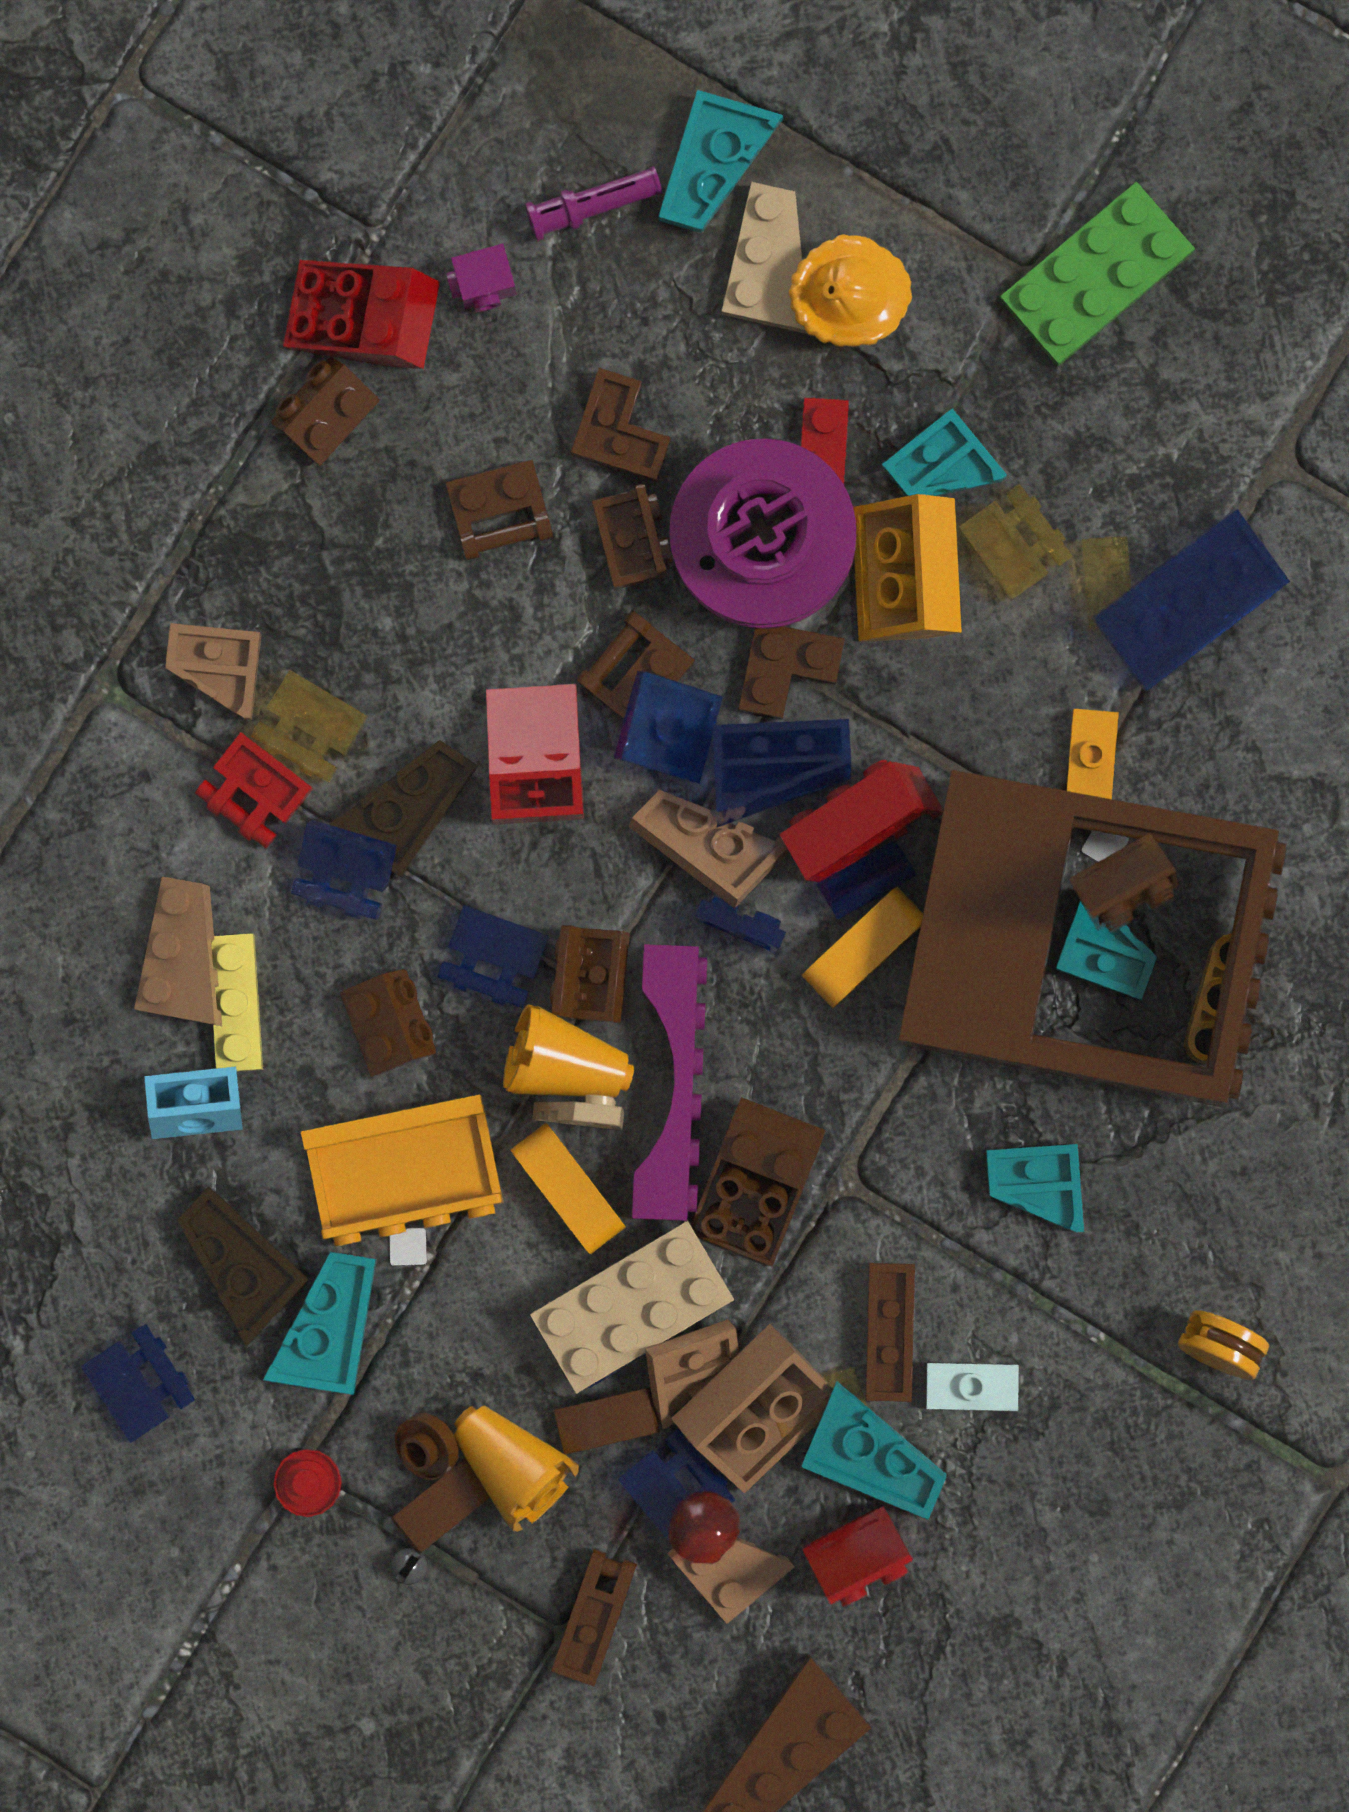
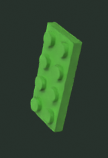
M1136 181L1002 294L999 300L1054 364L1059 367L1194 253L1195 248Z

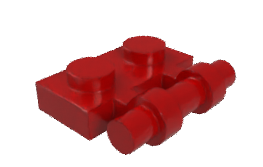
M240 732L213 767L226 778L225 782L217 789L210 782L204 780L195 791V794L207 803V810L215 816L223 815L239 828L238 834L247 841L254 839L267 849L277 836V834L264 825L267 818L272 813L286 824L313 788ZM239 789L259 803L251 814L232 800Z

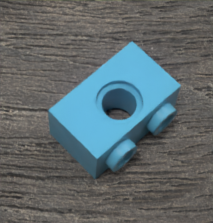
M236 1067L144 1076L148 1120L152 1139L243 1130Z

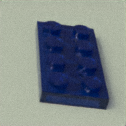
M1233 509L1091 619L1143 690L1148 691L1282 589L1290 580L1239 510Z

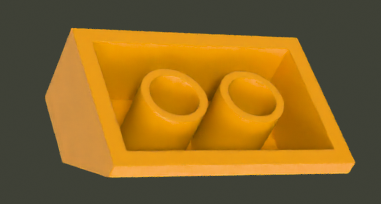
M915 494L853 507L856 521L854 561L859 641L929 639L962 633L955 498Z

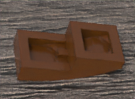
M650 1387L554 1410L565 1455L660 1432Z
M465 1458L394 1515L391 1520L420 1554L489 1499L490 1496Z

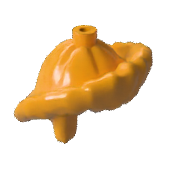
M846 234L838 235L833 240L823 242L819 247L812 249L808 253L807 258L800 260L797 271L792 274V285L788 291L791 299L790 308L795 313L796 322L804 326L805 331L810 336H815L820 342H831L838 347H857L862 344L873 345L878 340L886 338L897 329L900 320L905 317L907 308L912 301L911 279L904 268L903 262L893 256L885 247H880L870 238L858 235L848 236Z

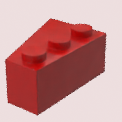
M881 760L868 767L863 772L865 778L852 787L849 784H845L830 792L826 796L828 802L817 810L813 811L812 808L806 809L791 818L789 821L791 827L779 835L805 880L823 882L871 855L869 850L893 835L896 841L908 834L905 827L922 815L930 814L932 819L942 815L944 810L920 768Z

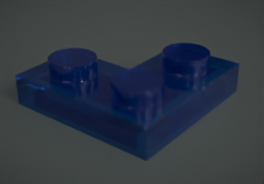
M715 896L711 903L704 900L701 901L695 915V920L779 955L786 938V931L779 929L781 926L779 919L760 911H756L754 917L746 914L742 917L736 914L739 909L738 906L734 909L723 899Z

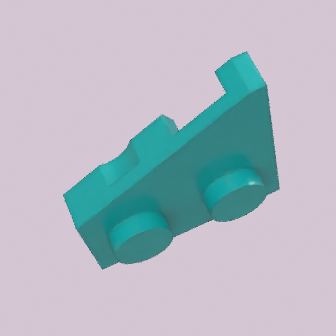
M953 408L882 464L884 471L905 496L915 494L939 496L999 483L1007 477L1004 470Z
M1080 901L1055 970L1141 1001L1157 957L1130 931L1127 925L1109 933L1106 927L1097 931Z
M1078 1144L986 1150L989 1197L1076 1233L1084 1232Z

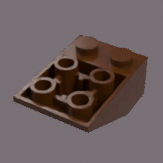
M1150 833L1069 878L1071 886L1096 930L1099 931L1106 927L1109 933L1130 923L1134 919L1131 912L1147 904L1149 909L1152 910L1174 897L1172 889L1178 886L1177 875L1173 865Z
M741 1097L698 1205L697 1212L691 1223L696 1236L772 1267L826 1130Z

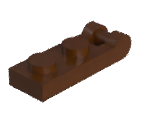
M595 1548L551 1670L554 1673L594 1687L637 1563L626 1559L621 1563L606 1558V1552ZM599 1575L617 1581L613 1593L595 1588Z

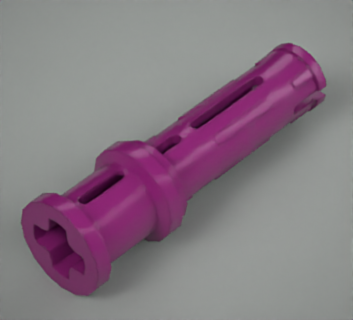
M654 166L647 170L575 194L572 190L568 191L566 189L560 191L559 197L535 205L530 201L524 203L533 235L536 241L539 242L544 240V235L569 226L573 230L580 228V225L583 224V219L663 193Z

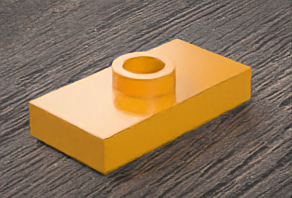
M1086 709L1072 710L1066 791L1112 799L1119 712Z

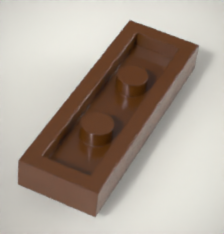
M869 1263L866 1401L912 1402L915 1264Z

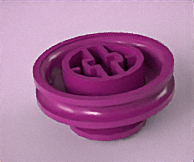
M763 438L736 442L706 457L695 467L682 484L676 496L670 518L669 533L672 555L678 573L688 591L704 608L717 617L748 628L769 629L788 626L802 621L819 611L836 595L850 571L856 549L854 509L849 494L838 475L826 462L811 451L799 445L777 439ZM761 494L772 495L778 499L767 505L764 498L749 500V497ZM741 503L742 507L737 512L739 521L729 526V518L734 508ZM793 513L792 517L772 528L774 535L772 543L764 545L760 537L757 536L735 549L734 545L753 534L751 526L753 520L762 518L765 525L769 526L773 522ZM795 536L790 548L788 549L786 540L791 539ZM705 556H710L715 560L714 568L709 571L703 570L700 567V561ZM757 557L760 559V561H752Z

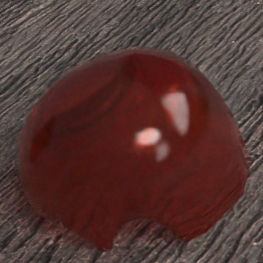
M707 1490L695 1491L682 1499L676 1506L668 1525L669 1543L679 1556L693 1563H717L725 1552L735 1546L737 1536L740 1534V1514L731 1501L722 1495Z

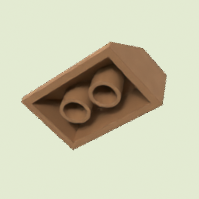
M769 1324L671 1419L691 1444L745 1494L820 1421L833 1387L772 1324Z

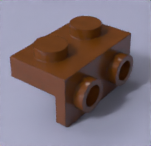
M329 357L326 361H320L312 367L306 376L307 382L296 394H290L281 401L276 409L277 415L271 421L275 428L283 432L319 466L322 465L380 401L351 370L332 357Z
M644 484L635 486L636 490L592 501L614 590L667 577L665 565L673 563L667 537L658 538L654 521L662 520L656 493L647 495Z
M572 925L561 926L560 936L555 944V957L557 959L556 976L550 989L552 1014L574 1020L621 1022L630 933L617 930L579 928Z
M405 969L380 974L340 992L371 1077L381 1075L414 1060L436 1053L432 1030L425 1021L417 1000V989Z

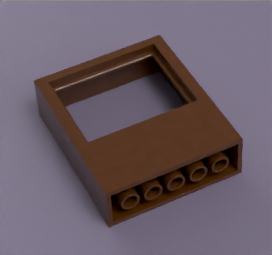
M952 770L899 1041L906 1047L1228 1108L1230 1098L1239 1100L1244 1073L1242 1069L1236 1068L1238 1053L1247 1055L1252 1024L1244 1023L1247 1008L1256 1010L1261 979L1253 978L1255 964H1265L1269 934L1263 933L1262 928L1264 919L1273 920L1278 888L1270 886L1273 874L1282 875L1287 843L1279 842V830ZM1073 827L1140 839L1150 833L1157 843L1246 859L1206 1067L1033 1034Z

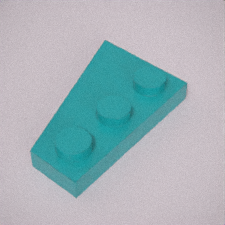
M697 90L659 213V221L702 233L783 120V115Z
M336 1252L329 1253L297 1318L289 1329L272 1365L269 1367L263 1379L264 1381L354 1395L377 1259Z
M838 1381L835 1383L801 1466L929 1520L947 1475Z

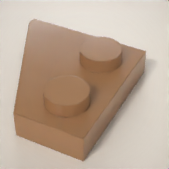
M170 623L165 668L245 720H252L262 634L253 631Z
M703 1523L668 1552L670 1558L727 1624L794 1568V1565L786 1556L781 1554L777 1556L757 1548L751 1542L741 1538H732L725 1535L721 1530Z

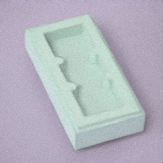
M927 1363L926 1409L1018 1411L1019 1365Z

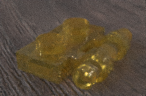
M1020 484L1006 493V496L1015 507L1011 512L1005 514L998 503L994 501L958 528L1011 602L1048 576V571L1040 562V558L1049 553L1058 567H1060L1073 557L1063 543L1066 538L1058 528L1053 530L1039 511L1042 508L1041 504L1035 496L1030 498ZM1024 521L1039 539L1031 547H1029L1015 528Z
M289 670L266 708L281 718L275 729H272L259 722L251 737L264 744V750L277 757L281 754L299 765V771L310 778L316 775L329 783L338 767L323 759L330 747L346 756L367 721L368 716ZM294 727L316 739L310 750L289 739Z

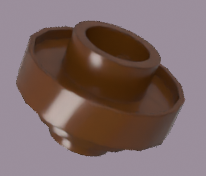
M416 1413L398 1426L395 1433V1448L402 1463L415 1476L425 1480H437L454 1468L458 1460V1445L449 1427L438 1417L428 1413Z

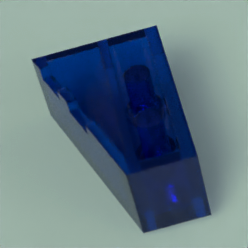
M849 719L712 725L717 828L848 780L851 777Z

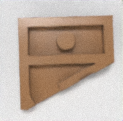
M728 1319L645 1349L652 1400L658 1424L662 1429L670 1427L674 1423L671 1415L693 1398L739 1354L736 1328Z

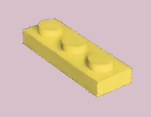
M255 935L214 936V940L211 943L213 968L217 969L219 986L215 987L217 1010L221 1011L222 1027L213 1025L216 1069L236 1067V1072L263 1070Z

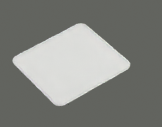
M1092 831L1082 848V852L1099 862L1124 848L1129 838Z
M408 1228L404 1233L390 1235L391 1265L426 1264V1230L424 1228Z

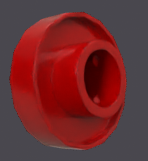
M304 1449L293 1452L282 1460L275 1473L274 1488L277 1499L286 1510L298 1516L311 1517L324 1513L335 1504L341 1493L342 1478L339 1467L330 1456L319 1450Z

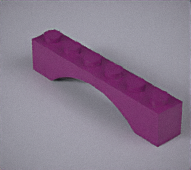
M644 944L642 992L656 1010L667 1032L673 1055L675 1083L671 1109L663 1132L649 1156L634 1172L632 1219L687 1221L688 1212H697L698 1185L689 1184L690 1166L699 1167L700 1139H691L692 1121H701L702 1094L693 1093V1076L703 1075L704 1048H695V1030L705 1029L706 1003H697V984L706 985L707 958L699 957L698 946Z

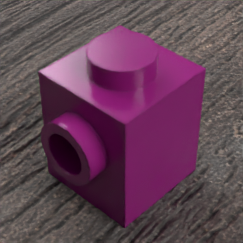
M503 243L451 258L454 271L446 273L453 299L462 297L465 309L474 307L475 312L488 311L499 307L501 299L517 295Z

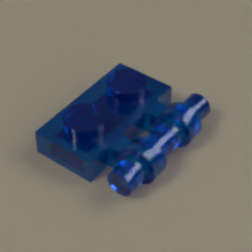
M311 820L306 824L298 866L314 871L313 880L309 881L296 877L292 885L291 894L306 898L307 904L319 908L325 904L345 910V916L360 919L361 916L378 920L382 910V903L367 899L369 888L383 892L388 887L397 845ZM331 877L351 882V892L348 893L329 887Z
M463 905L448 946L451 950L465 954L460 966L443 961L437 978L454 983V989L465 993L467 989H471L492 997L491 1002L501 1006L509 1003L523 1008L529 991L513 986L515 977L518 973L532 979L535 978L549 936ZM478 960L503 968L499 980L474 972Z
M147 1324L131 1333L141 1348L134 1354L130 1355L122 1341H119L81 1366L130 1443H133L170 1418V1415L161 1403L169 1396L173 1397L180 1410L196 1401L187 1387V1384L190 1383L183 1371L178 1373L164 1351L167 1349L161 1337L155 1338ZM148 1361L163 1382L154 1390L139 1369L140 1366Z
M678 1429L664 1440L675 1456L664 1463L658 1454L652 1450L618 1479L673 1547L679 1544L702 1523L708 1525L712 1521L700 1507L710 1498L721 1511H724L736 1501L734 1496L725 1487L728 1482L719 1472L715 1475L699 1455L700 1452L691 1442L687 1441ZM684 1466L702 1486L692 1495L674 1475Z

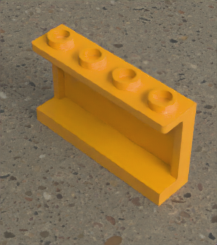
M481 1095L301 1131L304 1150H307L322 1225V1239L328 1240L333 1238L335 1247L361 1242V1232L378 1229L379 1237L406 1232L405 1223L423 1220L424 1228L451 1223L449 1214L467 1211L469 1219L495 1214L494 1205L504 1203Z

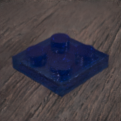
M637 671L614 759L691 783L700 784L723 696L645 671Z

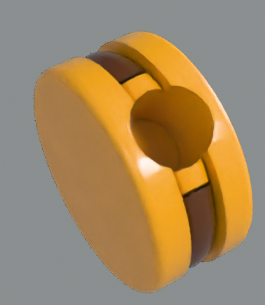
M1193 1310L1187 1320L1189 1325L1186 1326L1185 1333H1182L1179 1338L1178 1347L1189 1356L1214 1369L1238 1378L1254 1380L1260 1370L1258 1365L1261 1364L1262 1357H1265L1267 1354L1269 1343L1257 1333L1236 1322L1210 1312Z

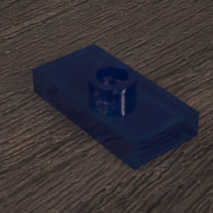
M892 841L818 882L816 885L823 899L838 920L866 903L878 899L884 893L917 875L896 841Z

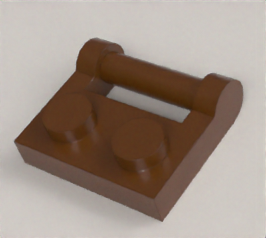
M533 459L446 482L466 561L478 558L480 552L540 537V541L553 538ZM528 509L533 511L534 520L478 535L473 534L472 524Z
M631 610L623 620L626 624L590 670L588 672L583 670L575 681L639 732L695 663V659L655 629L642 616ZM641 636L650 643L616 687L610 691L602 682L638 637Z

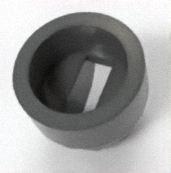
M413 1547L401 1549L394 1555L391 1561V1572L394 1578L406 1585L416 1584L421 1581L428 1570L426 1556L423 1552L419 1554ZM413 1555L419 1560L407 1578H405L399 1572L406 1565L410 1556Z

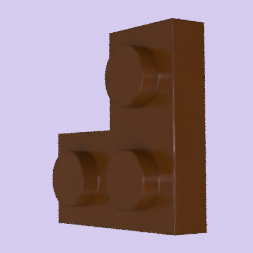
M599 368L571 450V455L657 483L671 437L629 424L642 381Z
M784 626L769 629L755 628L739 711L783 720L792 676L836 685L845 638Z

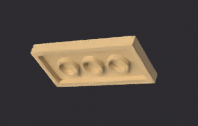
M686 1221L531 1313L530 1316L577 1394L646 1353V1348L663 1343L732 1302L734 1298L691 1225Z

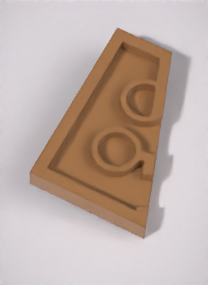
M659 790L632 817L629 825L633 831L734 909L789 852L782 838L777 837L776 841L754 833V827L739 821L737 825L731 824L712 816L711 811L707 808Z

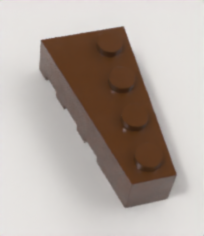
M810 1654L703 1806L701 1812H776L871 1729L870 1723Z

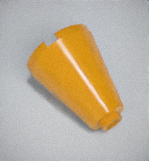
M530 1004L525 1006L514 1030L519 1033L515 1045L509 1047L503 1077L505 1091L512 1092L513 1094L586 1097V1094L616 1098L620 1090L627 1091L629 1089L634 1065L628 1064V1054L539 1006Z
M473 1406L469 1407L454 1423V1426L457 1428L454 1434L457 1445L504 1521L513 1531L518 1532L522 1530L519 1522L524 1518L531 1524L538 1520L568 1489V1486L563 1482L568 1472L574 1477L578 1473L579 1466L570 1457L487 1406H482L477 1410Z

